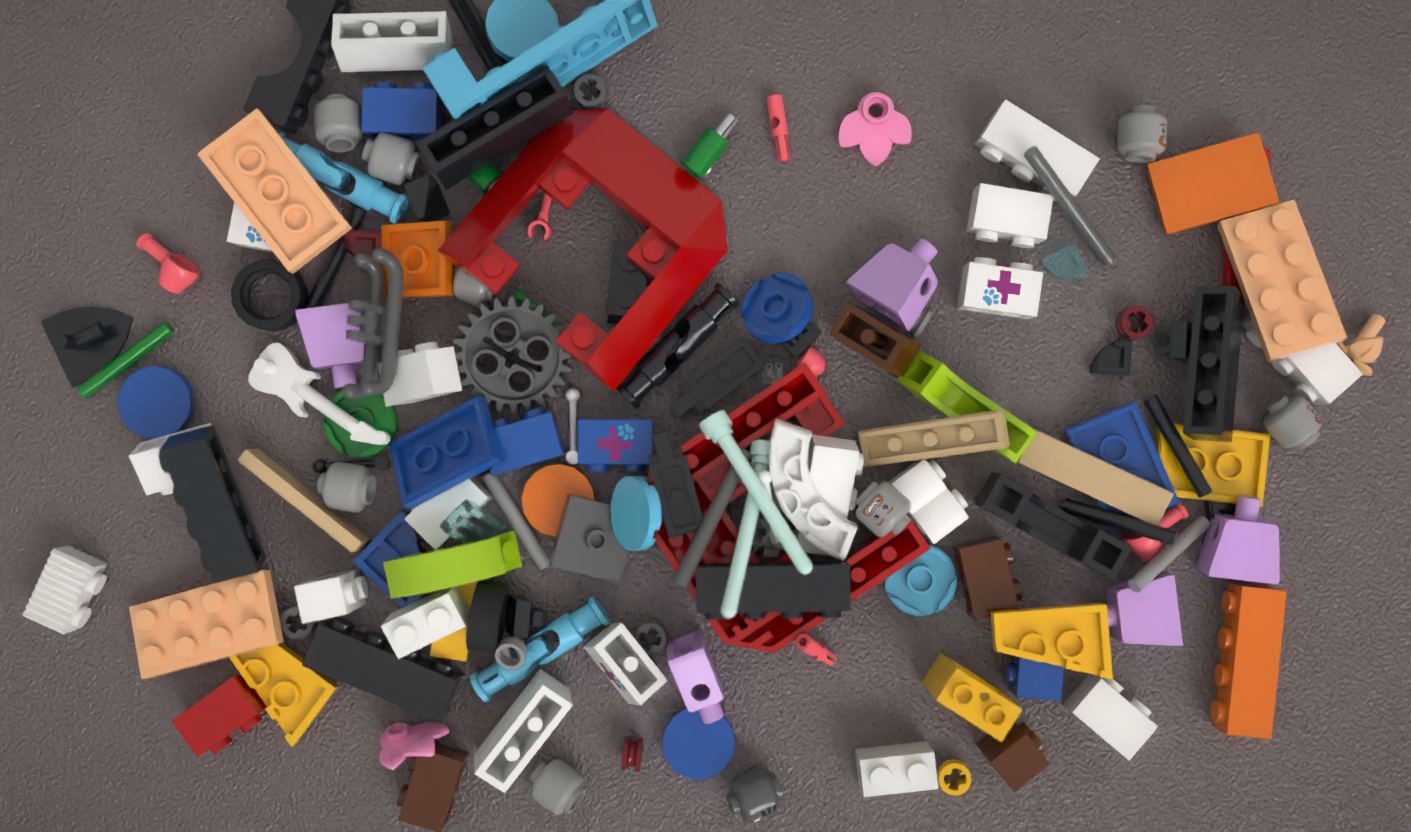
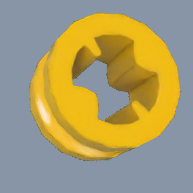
M948 759L938 768L937 778L939 785L947 794L953 796L962 795L970 788L972 782L971 773L966 764L961 760ZM956 768L960 775L964 774V778L957 780L955 786H951L949 779L944 781L945 775H950L952 769Z

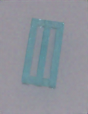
M466 499L441 523L440 527L446 535L460 542L468 543L494 536L496 534L493 531L496 528L503 531L507 525L497 515ZM467 511L487 524L482 526L462 515ZM456 522L458 525L476 533V535L454 525V523Z

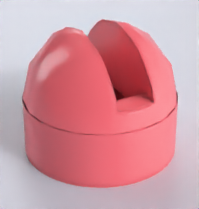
M809 346L798 360L794 369L806 363L813 375L817 377L824 371L826 364L824 356Z

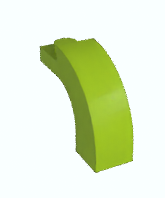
M510 531L456 546L406 555L385 561L383 565L390 597L393 599L438 591L505 574L506 571L522 567L515 531Z

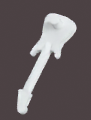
M271 343L254 362V366L248 376L250 385L258 391L277 395L284 399L296 415L308 417V413L303 406L304 401H306L351 433V440L376 445H386L389 443L390 435L388 432L378 431L365 421L359 422L310 387L309 384L312 380L321 379L320 374L308 371L301 366L295 354L288 346L281 343Z

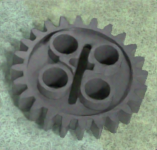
M510 293L508 303L504 304L499 295H495L493 307H490L484 300L481 301V314L470 309L467 316L472 323L461 321L458 328L465 335H455L453 343L462 347L454 349L456 359L462 360L457 363L459 373H466L461 379V386L472 384L470 397L473 398L482 393L484 398L487 399L488 404L491 400L496 401V410L498 412L501 411L504 403L510 405L512 413L516 412L517 405L523 403L525 409L530 411L531 401L534 399L541 406H544V393L546 392L550 396L556 397L557 390L553 384L563 386L566 384V378L560 372H571V364L564 361V359L572 358V356L556 344L560 333L566 328L565 322L561 321L554 324L553 320L555 319L556 311L553 309L544 314L542 312L544 301L542 300L535 307L529 306V295L524 297L522 303H516L514 293ZM507 321L514 325L516 331L510 336H502L497 332L495 326L500 322ZM485 336L490 337L496 344L487 343L483 338ZM534 340H542L549 348L542 354H536L530 351L528 345ZM514 347L518 348L519 356L515 355L512 359L506 357L507 351L511 352ZM483 353H489L494 355L498 362L492 367H485L479 363L478 357ZM530 363L541 365L542 369L536 370ZM516 371H523L529 375L530 380L525 384L519 385L514 383L510 376Z

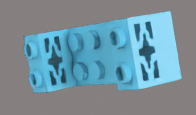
M597 0L599 5L590 6L583 11L579 18L568 25L557 27L549 34V37L537 45L524 48L515 59L502 67L493 68L479 82L476 81L455 48L436 55L422 69L454 119H457L546 65L549 66L563 87L658 25L650 0Z

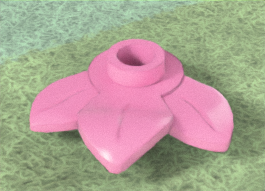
M871 92L861 99L857 111L844 117L840 125L838 141L841 148L859 145L863 157L876 167L888 157L892 143L905 145L911 142V125L906 116L894 110L893 102L886 94ZM871 106H878L882 111V115L880 117H872L869 113V108Z
M434 721L413 726L401 722L388 726L379 738L382 747L379 754L381 765L393 770L407 756H434V739L447 735L449 728L441 722Z

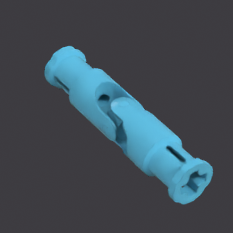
M276 130L315 181L324 183V187L328 191L367 211L374 209L390 217V222L393 224H399L404 218L410 205V200L406 193L400 195L384 187L382 181L344 162L333 161L324 152L308 144L300 145L286 138L284 132ZM351 173L356 183L353 192L348 194L341 190L349 184Z
M593 595L588 598L589 603L572 614L566 612L546 625V627L531 635L526 641V658L519 668L513 670L505 669L496 661V663L482 672L470 674V682L477 695L485 703L491 701L493 694L509 684L514 686L530 675L538 664L549 663L585 640L584 635L601 624L605 626L610 624L611 621L602 604ZM549 631H555L560 640V644L554 653H552L551 644L542 637V635ZM513 649L514 657L518 656L516 649Z

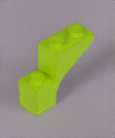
M920 350L904 376H899L897 379L917 399L946 417L1003 409L965 383L942 362ZM1004 409L1010 447L992 451L1016 464L1038 433Z

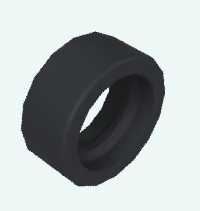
M259 260L245 266L235 277L231 288L232 305L237 315L250 326L267 331L285 330L298 322L295 310L306 309L308 288L298 272L292 274L282 263L273 260ZM263 275H278L290 287L291 299L289 305L282 314L276 317L261 316L253 310L250 304L252 285Z
M484 580L478 581L473 593L466 633V646L468 650L495 654L499 643L503 639L509 602L508 584Z

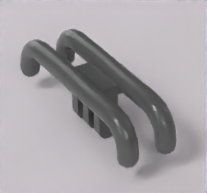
M375 248L372 251V256L366 253H357L354 257L355 264L368 271L371 277L369 303L350 300L348 306L349 310L360 312L361 316L348 315L347 324L360 327L359 331L346 330V339L365 344L362 380L358 384L348 383L342 388V394L350 399L379 396L387 392L393 385L396 375L404 275L400 261L392 252L384 248ZM381 264L387 268L389 275L386 306H384L386 280ZM380 346H383L381 373L378 378Z

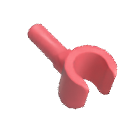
M545 193L543 194L538 218L528 227V235L530 238H533L535 227L538 224L543 225L546 230L544 241L548 240L552 235V227L548 223L552 198Z

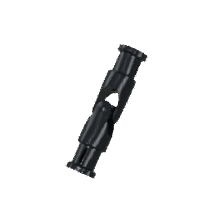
M717 282L714 286V291L700 305L695 304L636 364L637 369L622 384L620 383L616 389L638 409L641 406L640 401L655 386L660 387L719 328L717 323L732 308L736 309L740 305L739 302ZM671 350L673 354L667 357L668 352Z

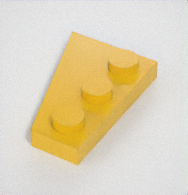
M1090 603L990 612L993 649L995 651L1113 680L1107 604Z
M284 643L229 657L249 687L254 688L267 706L265 710L272 720L276 719L286 734L284 737L291 747L297 744L340 686L328 676L302 666L304 658Z

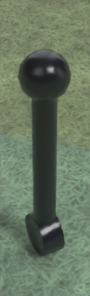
M383 455L378 456L375 460L341 461L366 467H376L379 470H385L390 466V459ZM318 459L314 462L313 469L316 473L321 474L336 462H326L323 459Z

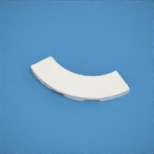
M775 419L769 446V468L772 475L774 493L787 519H790L807 541L830 556L845 561L857 530V523L847 520L832 510L823 501L813 485L808 470V449L812 431Z

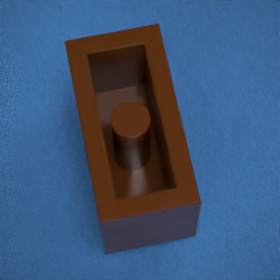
M849 302L846 303L829 332V335L884 370L900 376H904L922 346L921 343L872 313Z
M991 536L952 546L969 617L977 622L990 619L991 611L1019 609L1017 601L1022 600V593L1017 579H1012L1009 565L1013 564V555L1008 543H1003L1002 538Z
M1014 722L1002 742L987 734L976 743V746L1013 792L1017 791L1050 765L1042 754L1047 750L1046 746L1024 722L1019 726Z
M435 742L434 756H411L407 771L413 773L409 785L404 784L398 796L396 806L402 807L398 820L435 832H442L448 823L469 752Z

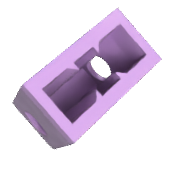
M920 239L910 252L893 243L887 244L853 274L846 283L858 302L909 331L937 287L938 280L928 263L938 252L925 239Z
M349 303L295 310L312 367L317 369L332 368L334 388H343L348 383L357 384L354 365L364 364L365 344L346 339V330L359 331L360 327L347 324L348 315L361 316V313L349 310Z
M1237 495L1234 515L1219 513L1215 515L1214 519H1211V526L1207 530L1196 563L1197 570L1209 577L1279 584L1278 524L1267 519L1258 518L1261 498Z
M1161 571L1140 592L1133 591L1128 586V580L1106 588L1108 625L1111 628V635L1114 639L1126 644L1183 645L1175 575Z
M701 629L668 641L667 662L688 712L698 710L704 724L720 720L724 716L719 703L724 699L722 684Z

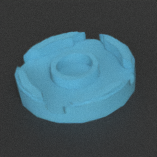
M495 0L488 8L485 21L486 36L490 41L491 47L495 53L509 62L515 59L524 48L537 45L549 37V34L554 29L559 27L557 14L547 0Z
M625 476L617 483L612 494L610 509L613 532L619 544L627 551H641L650 548L656 538H652L654 530H659L662 522L661 503L658 492L653 485L647 484L646 481L648 479L644 476Z
M929 545L931 549L884 580V589L890 601L902 612L914 616H926L943 610L954 597L957 587V575L954 565L949 556L938 547Z

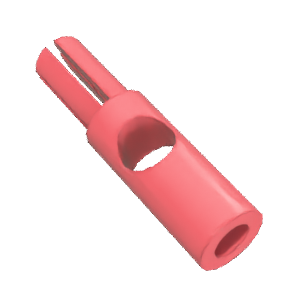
M781 94L766 97L772 138L775 139L778 161L786 162L791 158L787 140L789 134L783 98Z
M805 633L797 636L795 645L798 649L829 666L835 664L826 657L828 656L837 661V656L830 652L825 645Z

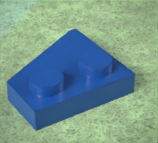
M405 509L401 510L353 561L389 597L390 592L383 562L423 552L415 529L404 520L409 515ZM425 593L393 598V600L403 608L421 599Z

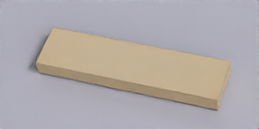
M1004 409L857 431L860 450L864 455L863 467L1010 447Z
M1034 428L1038 434L1021 455L1018 463L1138 519L1155 525L1159 524L1174 495L1172 491Z
M246 449L238 458L239 463L351 553L364 549L371 540L337 511L327 507L322 499L260 449Z

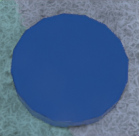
M782 272L771 274V278L766 280L761 278L755 282L746 292L741 304L743 324L748 332L761 342L776 344L792 339L806 327L814 310L813 296L803 280L793 274Z
M151 366L141 368L128 376L120 388L118 407L122 420L130 430L139 436L154 439L185 429L193 417V398L195 397L193 388L186 377L174 369Z
M684 707L672 715L665 727L662 740L664 756L672 769L683 777L696 780L714 777L726 768L733 757L735 748L733 727L725 715L716 722L704 724L698 710L688 712L687 707Z

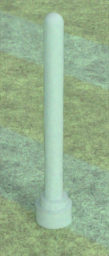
M725 410L712 414L699 425L707 439H712L714 444L719 443L797 570L801 574H809L813 568L810 559L731 435L733 433L731 428L733 423Z
M754 440L751 444L750 460L756 475L762 470L770 471V441ZM749 491L721 607V613L726 618H732L737 612L760 510Z

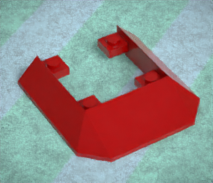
M608 108L573 111L571 116L532 139L442 244L438 252L466 275L470 274L497 296L518 271L520 264L494 243L539 190H542L568 211L590 184L596 187L648 229L626 255V259L653 281L609 335L579 312L557 338L556 344L585 366L584 369L614 392L728 251L722 200Z
M803 363L727 414L733 423L731 425L733 430L731 435L741 449H744L754 440L771 431L775 419L786 421L794 415L801 427L812 431V435L826 437L844 426L845 423L825 395L826 392L806 363ZM703 432L681 445L683 455H686L704 519L731 462L719 443L714 444L712 439H707ZM649 469L647 484L654 486L651 471ZM738 483L729 502L746 492V486ZM724 510L699 563H732L739 529L726 510ZM662 514L660 529L654 530L652 538H656V544L677 573L697 531L669 539ZM912 520L897 536L891 531L884 537H878L873 533L871 537L848 551L845 561L850 564L851 602L931 549ZM751 549L748 562H760ZM787 552L771 562H792ZM696 569L687 586V590L695 602ZM765 612V618L744 619L743 613H736L732 618L708 621L725 644L777 653L796 640L798 635L808 632L827 618L819 617V612H803L802 618L795 619L781 618V612Z

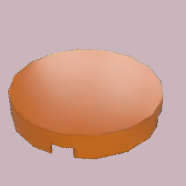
M564 464L547 465L534 472L526 482L521 497L523 513L530 525L543 534L556 537L567 494L595 500L594 488L588 477L576 467Z

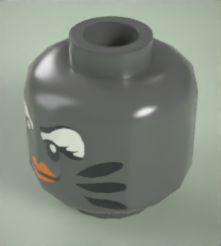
M755 768L732 778L731 793L726 794V799L734 816L740 814L744 821L754 823L778 812L779 802L783 800V793L773 772L767 773L763 768Z

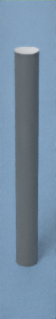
M1036 146L1029 148L1024 153V157L1104 266L1114 262L1116 259L1115 254Z
M740 448L743 455L749 462L751 458V453ZM730 464L672 581L673 585L686 590L740 480L732 464Z

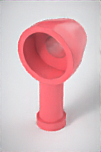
M144 233L138 238L136 246L142 251L149 253L161 263L158 283L164 289L180 294L199 277L201 270L197 265L183 256L168 251L150 233Z
M1181 503L1172 506L1164 513L1158 526L1169 528L1178 521L1186 519L1189 516L1186 508ZM1126 531L1122 534L1124 543L1133 547L1131 551L1142 561L1152 560L1163 550L1162 542Z

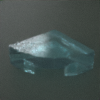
M1074 243L1038 261L1047 273L1058 279L1073 281L1090 276Z

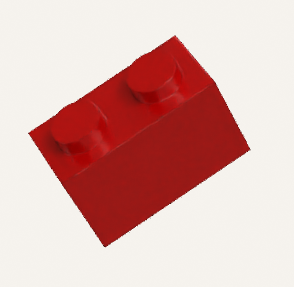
M239 673L171 722L197 757L208 750L215 755L233 742L229 736L239 728L245 733L263 719L259 713L265 710L267 706L256 690L250 688Z

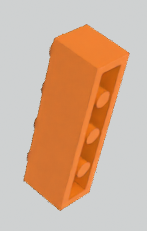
M1228 582L1227 590L1223 593L1221 605L1223 612H1225L1224 625L1218 633V645L1221 649L1220 663L1216 665L1214 670L1217 692L1216 700L1211 704L1210 716L1213 727L1227 735L1272 739L1287 594L1285 590L1272 586Z

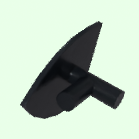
M82 307L58 313L41 321L71 387L83 383L119 355L128 339L134 318L115 310Z

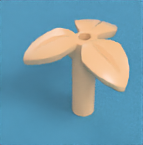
M1378 314L1371 315L1351 345L1345 346L1342 342L1336 343L1361 371L1363 376H1372V368L1365 363L1375 361L1380 355L1383 346V337H1376V335L1385 324V319Z

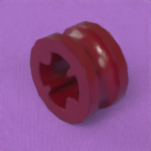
M1132 306L1123 309L1116 318L1118 333L1127 339L1145 337L1152 331L1154 326L1152 313L1143 306ZM1138 314L1140 316L1138 323L1142 325L1141 330L1138 328L1131 331L1129 329L1131 322L1127 318L1128 316L1133 317Z
M625 736L621 770L626 771L628 767H633L635 772H640L643 738L632 741L630 737Z

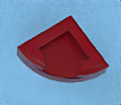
M350 230L343 235V240L353 258L357 253H366L372 256V251L375 248H381V231Z

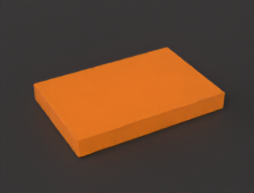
M1259 132L1149 163L1145 166L1165 236L1280 203Z

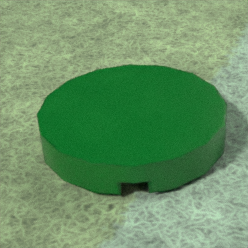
M340 390L330 399L331 402L359 422L365 421L378 431L388 432L390 435L389 443L393 441L398 430V414L395 406H385L383 394L379 396H365L361 399H350L342 394V390ZM326 415L323 418V429L329 443L340 453L351 457L367 458L381 453L389 446V443L386 445H376L351 440V433Z

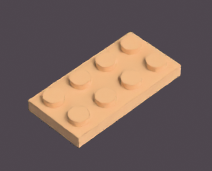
M258 108L197 153L281 263L292 274L352 229L348 221Z
M1295 199L1219 222L1217 226L1267 362L1338 343L1347 338Z
M261 570L257 573L129 607L141 679L154 678L284 643L270 570Z

